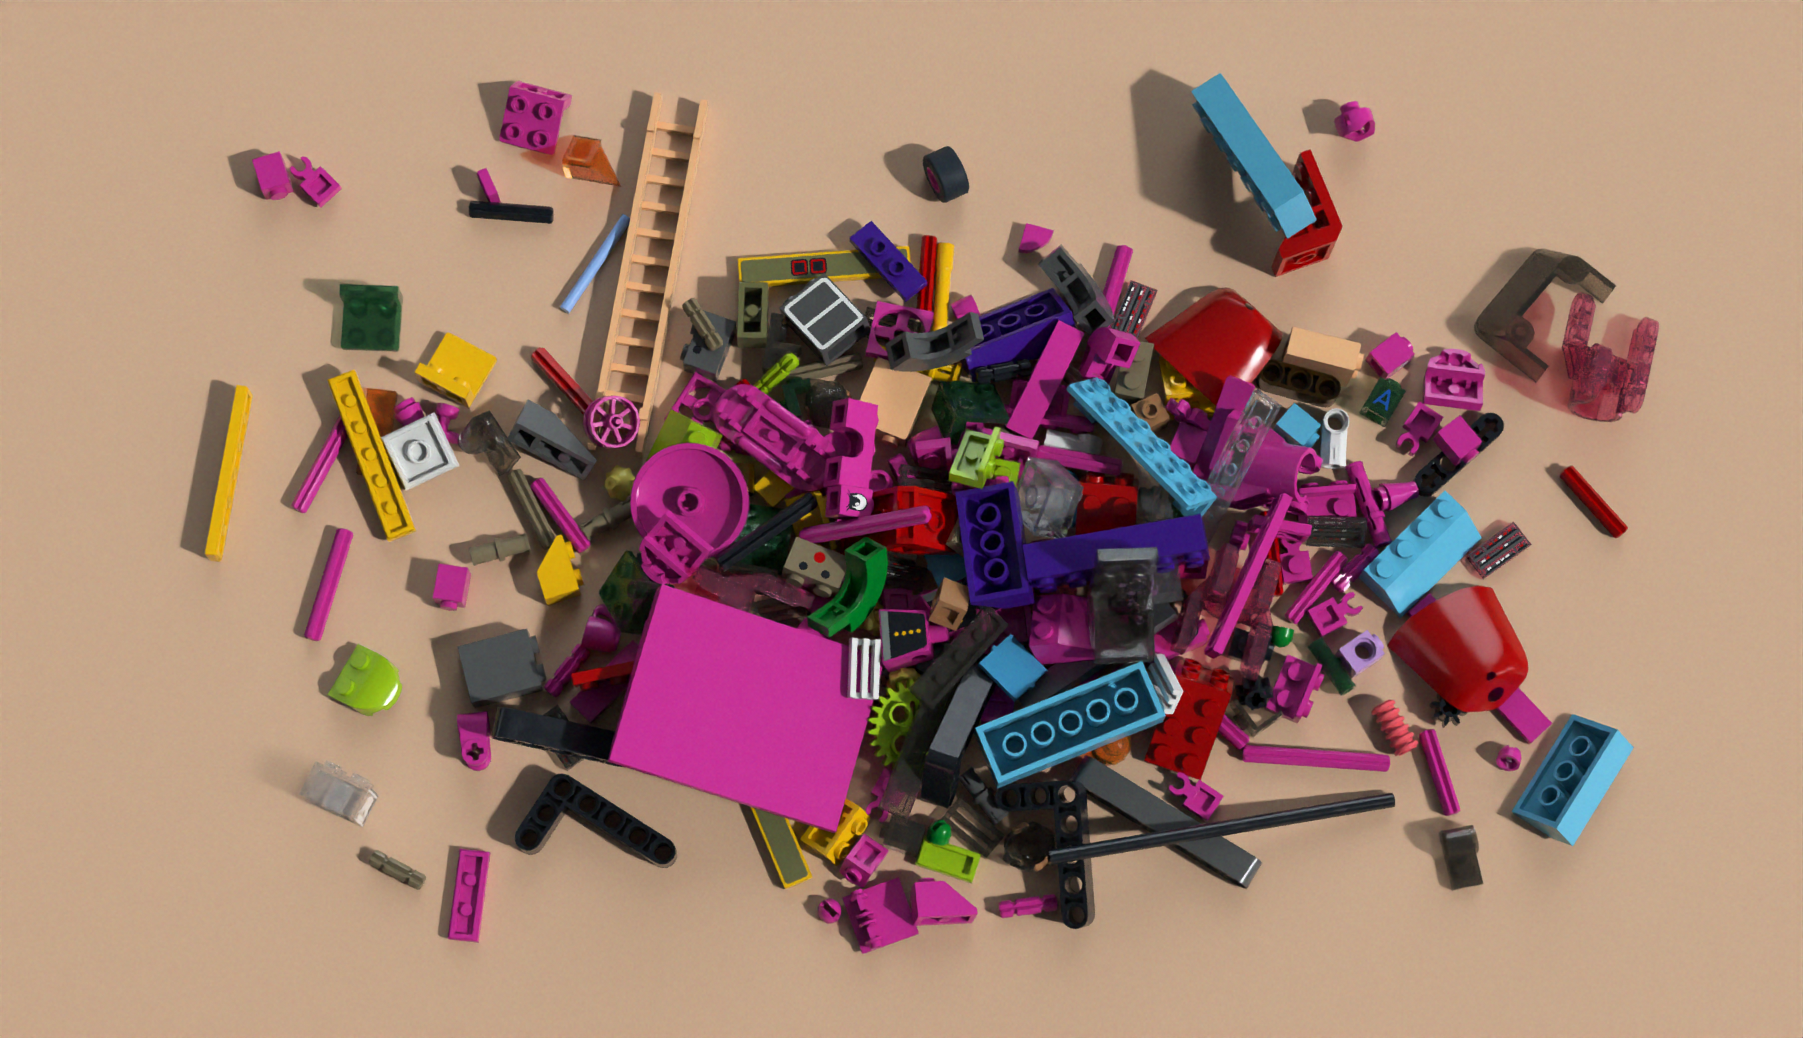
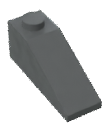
M527 400L507 438L508 441L584 481L597 461L553 412L530 400Z

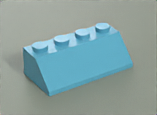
M1444 491L1362 571L1358 578L1401 619L1482 537L1467 511Z
M1572 714L1513 808V814L1550 838L1573 846L1634 747L1618 729Z

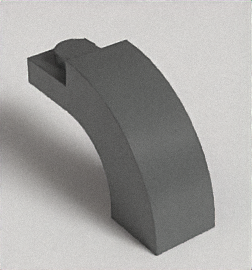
M1062 244L1039 262L1038 265L1069 302L1074 313L1073 318L1089 336L1096 329L1108 327L1114 322L1112 309L1104 294L1081 263L1078 264Z
M969 312L942 329L926 333H910L905 331L885 345L891 370L912 372L935 369L958 362L972 355L971 348L983 341L984 337L979 315Z

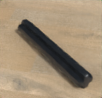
M811 493L805 494L717 555L716 561L723 570L729 569L818 506L817 500Z

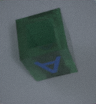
M1380 377L1360 414L1385 428L1406 391L1401 389V385L1390 378L1385 380Z

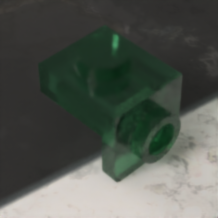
M796 377L782 385L784 400L779 401L780 405L801 420L802 414L796 395L812 391L810 379L803 380L802 377Z

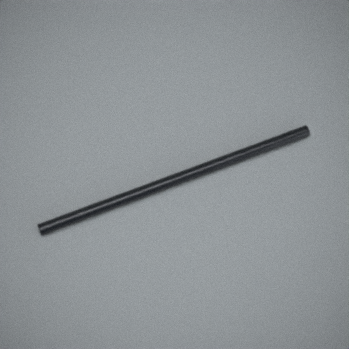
M1385 793L1047 850V859L1049 865L1387 809L1395 807V797L1393 793Z

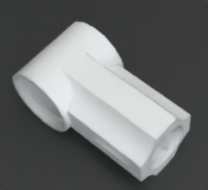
M1335 408L1329 410L1320 423V457L1323 459L1321 467L1326 469L1346 467L1347 428L1349 427L1350 420L1348 414L1342 409ZM1337 418L1341 422L1342 428L1340 430H1333L1328 425V419Z
M1048 429L1044 445L1100 455L1103 439L1090 434H1078L1077 436Z

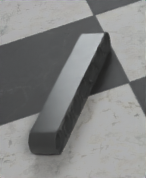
M1084 756L1070 779L1081 782L1089 796L1150 833L1201 824L1090 756ZM1222 836L1171 845L1244 889L1248 888L1262 864L1258 858Z

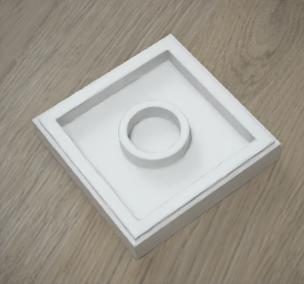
M435 413L429 414L381 437L405 490L416 487L460 466Z

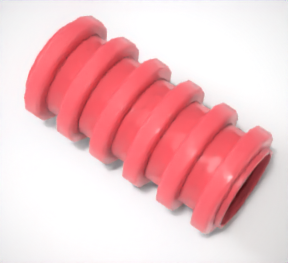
M1387 700L1373 708L1371 714L1377 716L1376 722L1377 724L1381 723L1382 727L1380 729L1382 732H1386V740L1390 739L1391 743L1389 745L1391 748H1395V756H1401L1416 748L1419 743L1417 740H1413V732L1409 733V725L1403 722L1405 720L1404 716L1398 714L1400 709L1394 707L1396 702L1394 700Z

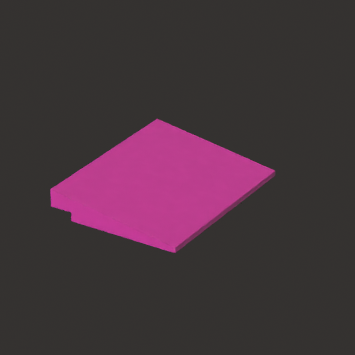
M662 584L655 592L649 618L644 624L608 762L835 833L873 700L847 698L848 645ZM857 649L856 692L860 693L862 650ZM869 653L868 693H870L871 653ZM880 656V675H881L882 668H883V663H882V657Z

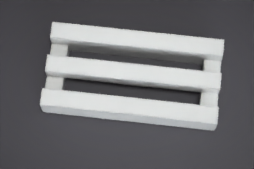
M849 639L847 698L879 699L881 639ZM858 645L862 646L860 693L856 692ZM869 646H872L870 693H868Z
M1155 653L1153 657L1155 663H1150L1149 669L1151 673H1147L1164 713L1173 714L1184 691L1165 655Z

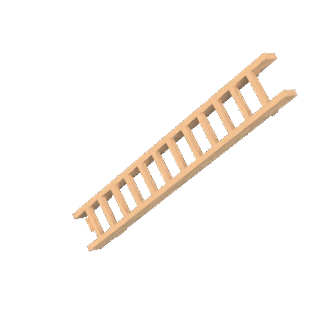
M654 92L649 122L647 124V133L598 390L595 397L597 399L615 395L624 397L634 404L643 405L639 411L640 425L635 447L636 457L639 458L644 457L708 113V100L700 99L695 127L659 122L662 95L658 92ZM664 131L693 136L691 153L654 148L656 132ZM652 157L689 162L686 179L650 175L649 169ZM647 183L684 189L681 206L644 201ZM646 210L678 215L676 233L638 228L641 211ZM643 237L674 242L671 260L634 255L636 238ZM631 264L669 269L666 287L629 282ZM626 290L664 296L661 313L656 314L624 309ZM621 317L659 323L656 340L650 341L618 336ZM616 344L654 350L650 369L613 363ZM611 372L649 377L645 396L609 391L608 385ZM605 402L599 405L603 410ZM596 411L593 423L600 422L601 416ZM599 426V427H594L595 432H596V434L598 435V437H599L600 427H601V426ZM624 428L618 429L619 433L621 434H627L628 430ZM588 438L587 445L589 450L596 451L597 445Z

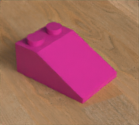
M1068 594L1034 596L1029 647L1035 658L1042 665L1125 658L1129 606L1127 604Z

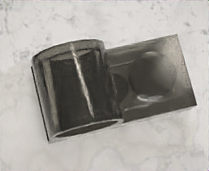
M490 410L473 417L457 438L459 447L464 452L471 455L484 452L499 476L509 473L521 458L512 443L507 440L508 437Z
M1467 825L1440 831L1439 837L1452 891L1482 885L1483 880L1477 859L1479 843L1474 826Z

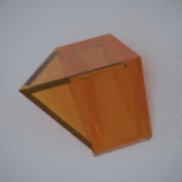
M573 135L562 158L565 177L621 187L601 146V139Z

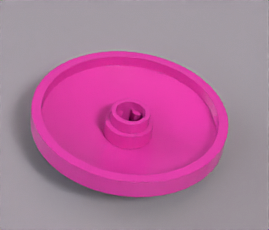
M697 443L676 444L654 454L638 472L631 491V514L639 534L644 539L669 510L714 548L706 558L709 559L729 548L741 534L749 513V491L740 469L721 451Z

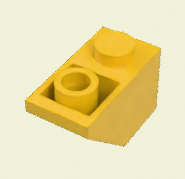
M562 534L555 537L537 570L538 579L548 606L580 596L579 587L584 585L580 569L574 570L570 560L576 558L571 541L565 542Z

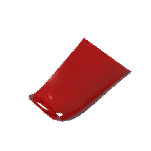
M1228 287L1219 288L1207 294L1145 337L1148 343L1154 344L1153 348L1216 406L1226 378L1231 375L1252 383L1275 353L1283 338V333L1253 305L1251 306L1254 309H1248L1245 304H1251L1234 289Z
M1473 586L1462 588L1432 602L1411 616L1396 631L1387 645L1443 699L1464 712L1489 711L1500 707L1522 684L1528 673V660L1525 651L1491 587ZM1494 672L1496 674L1493 679L1487 680L1488 673ZM1503 688V694L1499 699L1488 701L1487 697L1493 689Z

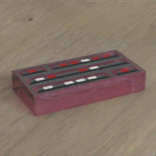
M1131 280L1111 328L1131 333L1138 339L1158 290Z
M1513 521L1467 554L1466 558L1484 580L1532 544Z

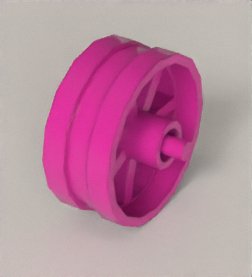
M615 395L595 399L587 407L583 419L585 434L590 441L604 448L626 446L634 440L640 425L638 410L633 403L624 397ZM608 400L609 415L599 406ZM616 401L625 408L618 414H615ZM596 411L601 416L600 422L593 423ZM626 414L629 415L630 424L623 423L622 417ZM601 426L604 429L600 438L596 434L594 427ZM619 428L628 430L623 439L618 431ZM610 431H612L616 443L610 444L605 442Z

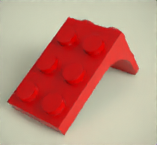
M1088 471L1087 475H1082L1078 489L1076 535L1136 525L1140 479H1135L1134 474L1121 473L1116 477H1106L1104 473ZM1127 575L1116 576V579H1119V578L1132 579V578H1128Z
M1186 658L1185 661L1178 660L1174 672L1184 692L1174 713L1165 714L1164 721L1156 725L1144 761L1201 780L1232 695L1234 678L1230 677V673L1223 669L1213 668V670L1201 667L1202 664L1200 662Z

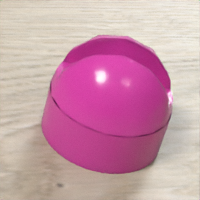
M1506 745L1498 752L1496 763L1505 771H1515L1520 767L1521 752L1517 747L1513 748Z
M825 899L819 904L818 916L821 921L832 924L840 919L842 909L836 900ZM825 904L829 905L837 913L834 917L823 908Z

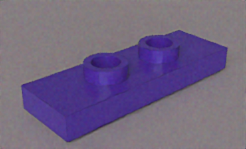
M872 221L849 238L850 243L904 302L927 286V280Z

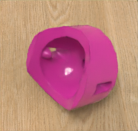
M1357 101L1348 102L1340 107L1341 115L1334 120L1339 136L1358 142L1374 134L1375 121L1370 108H1360Z

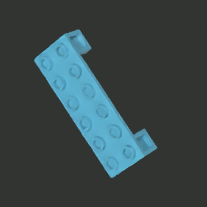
M1096 377L1069 384L1066 390L1076 399L1073 405L1092 424L1099 422L1175 499L1172 504L1184 516L1201 514L1202 517L1217 498L1211 491L1210 485L1206 481L1199 479L1191 471L1190 465L1183 459L1178 458L1171 451L1170 445L1163 439L1158 438L1150 430V425L1143 419L1138 418L1130 410L1129 404L1118 398L1111 391L1107 382Z

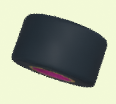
M950 146L943 147L923 157L925 175L933 192L941 202L946 203L968 193L969 181L958 155Z

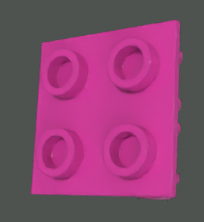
M899 877L864 890H855L850 895L842 897L862 954L919 934L917 927L913 926L912 913Z

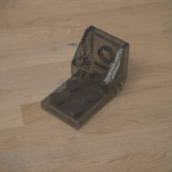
M1157 547L1097 549L1087 594V617L1094 664L1153 662L1155 656L1154 606L1151 587L1159 558Z

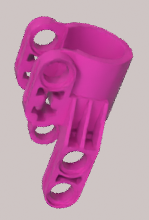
M1244 417L1242 423H1245L1246 426L1241 439L1254 441V443L1249 447L1245 455L1240 488L1207 482L1211 487V491L1217 496L1212 504L1239 510H1247L1258 506L1269 509L1273 499L1285 493L1293 497L1286 513L1306 515L1310 501L1307 499L1306 494L1298 493L1297 475L1298 473L1311 475L1319 472L1323 459L1317 456L1315 450L1310 447L1288 444L1284 441V438L1263 421Z

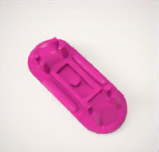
M735 385L727 389L719 397L714 407L713 417L714 423L722 435L794 488L807 492L824 488L826 459L837 457V452L830 441L753 385Z

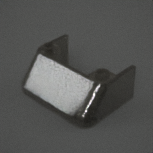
M1545 248L1535 250L1478 316L1474 324L1475 333L1481 340L1535 383H1537L1549 366L1527 349L1535 334L1532 324L1522 317L1556 276L1567 284L1580 285L1602 304L1616 287L1614 283L1582 258Z

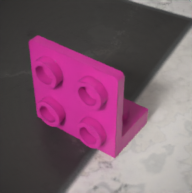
M522 81L515 82L509 88L499 140L504 143L553 155L556 150L563 111L570 106L572 95Z

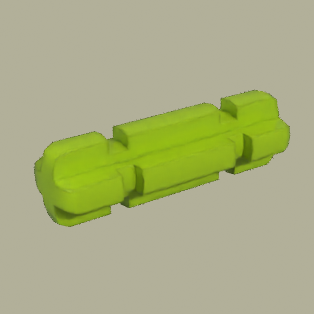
M792 352L785 354L780 359V362L771 367L762 376V379L755 382L753 386L768 394L773 387H776L790 374L791 370L793 371L799 365V359Z

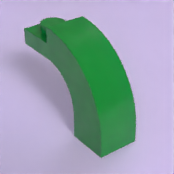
M867 537L862 538L844 550L846 575L837 595L830 602L807 617L808 627L829 638L841 629L851 633L857 629L872 612L882 593L888 568L887 548Z

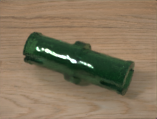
M1323 637L1315 640L1307 647L1318 663L1323 665L1321 673L1329 677L1340 696L1347 694L1356 687V684L1343 668V661L1340 657L1336 658Z

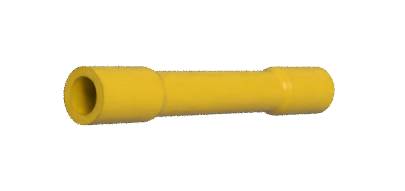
M951 243L937 244L935 267L937 273L931 332L947 326L950 278L954 257V245Z

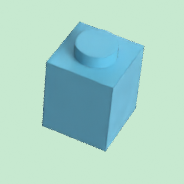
M1293 403L1276 423L1273 430L1284 438V441L1288 444L1311 448L1320 438L1317 432L1321 424L1297 404Z

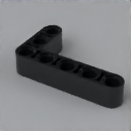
M979 651L974 652L925 760L920 799L946 809L951 807L956 795L963 756L973 737L975 727L978 726L996 686V683L978 666L979 662L987 656V654Z
M496 708L491 735L492 739L624 767L608 762L615 731L512 708Z
M557 774L549 781L515 833V842L523 853L528 855L539 853L569 810L657 867L668 868L677 859V850L670 839L566 774ZM562 782L571 785L570 792L565 796H559L555 793L557 785ZM586 798H592L596 801L595 808L590 812H584L580 809L581 802ZM545 807H550L554 810L553 818L549 821H541L539 819V812ZM611 814H617L621 817L620 824L615 828H609L605 825L606 818ZM636 830H642L646 833L645 840L640 844H634L630 841L631 834ZM529 832L536 833L537 841L533 846L526 847L522 844V838L525 834ZM661 846H667L671 849V855L666 860H659L655 857L656 850Z
M1065 780L1007 784L997 790L995 801L997 806L1003 811L1054 809L1057 848L1090 843L1087 793L1081 782ZM1067 786L1073 787L1076 793L1072 802L1067 801L1064 796V790ZM1038 788H1042L1046 792V800L1042 804L1037 802L1035 798V792ZM1011 789L1017 794V802L1013 806L1006 799L1007 793ZM1070 816L1075 817L1078 823L1077 829L1074 832L1069 831L1066 826V821ZM1091 858L1078 860L1077 862L1058 864L1062 920L1071 929L1089 926L1095 918ZM1074 876L1078 877L1082 882V888L1079 892L1073 891L1070 885ZM1076 906L1080 907L1084 912V919L1081 923L1073 918V910Z

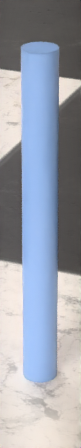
M622 214L561 304V310L568 314L571 312L629 226L630 218Z

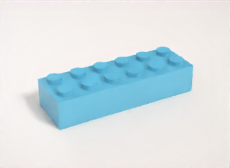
M1219 73L1192 90L1191 92L1196 100L1192 105L1199 115L1202 125L1208 133L1212 134L1213 140L1221 153H1225L1226 159L1234 172L1239 173L1245 188L1255 196L1253 198L1261 211L1266 212L1267 218L1276 232L1282 230L1288 239L1315 222L1317 219L1304 191L1222 74Z
M1140 661L975 727L974 734L998 789L1162 723L1166 715L1145 666Z

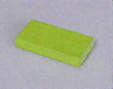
M924 836L915 866L972 884L981 854L949 843L943 846L935 845Z

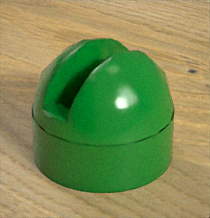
M1271 625L1269 635H1272V644L1277 647L1289 645L1293 639L1294 630Z
M935 820L928 827L926 838L935 845H947L951 837V827L944 820Z

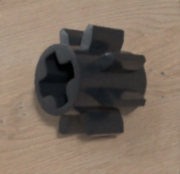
M1257 672L1242 676V685H1235L1240 705L1246 704L1251 710L1259 709L1263 706L1266 707L1267 698L1274 696L1269 678H1262Z
M1437 694V699L1440 702L1434 701L1429 704V707L1435 709V714L1431 719L1435 720L1438 718L1442 721L1443 728L1450 721L1455 726L1459 725L1460 719L1458 715L1465 716L1468 712L1461 711L1453 706L1454 710L1452 712L1448 711L1445 713L1443 707L1445 705L1450 706L1451 704Z

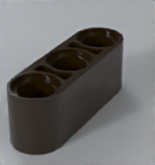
M1273 359L1267 362L1256 377L1257 386L1265 392L1324 408L1332 406L1341 391L1339 380L1332 375ZM1272 371L1276 374L1277 379L1269 381L1264 377L1263 372ZM1295 378L1300 379L1304 382L1305 387L1301 389L1296 388L1292 385L1291 380ZM1327 386L1332 390L1333 395L1324 396L1319 388Z

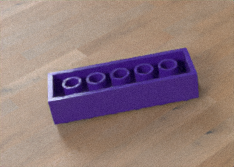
M1201 514L1023 544L1028 581L1034 590H1040V593L1057 591V586L1069 585V588H1079L1086 586V582L1098 580V583L1113 582L1116 580V576L1127 575L1128 578L1142 577L1145 575V571L1157 570V573H1167L1174 571V566L1186 565L1187 568H1196L1203 566L1204 561L1210 560L1205 526Z

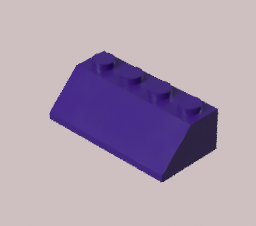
M1051 288L979 316L984 340L971 348L972 355L960 361L971 381L976 382L975 369L987 366V369H990L991 365L1007 362L1016 364L1018 360L1039 359L1058 320L1076 328L1072 311L1055 289Z
M1014 482L985 486L983 489L974 488L955 492L971 605L1006 609L1034 604L1033 589L1027 578L1023 544H1026L1020 498Z

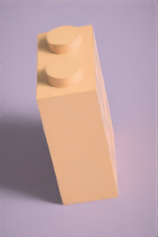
M1293 326L1285 343L1281 361L1332 375L1339 380L1341 386L1347 387L1351 378L1356 379L1357 373L1362 366L1364 354L1359 353L1361 343Z
M880 357L877 358L860 401L878 405L877 415L879 421L875 436L882 438L884 444L894 448H898V446L906 447L931 388V377L916 371L902 372L891 370L888 360Z

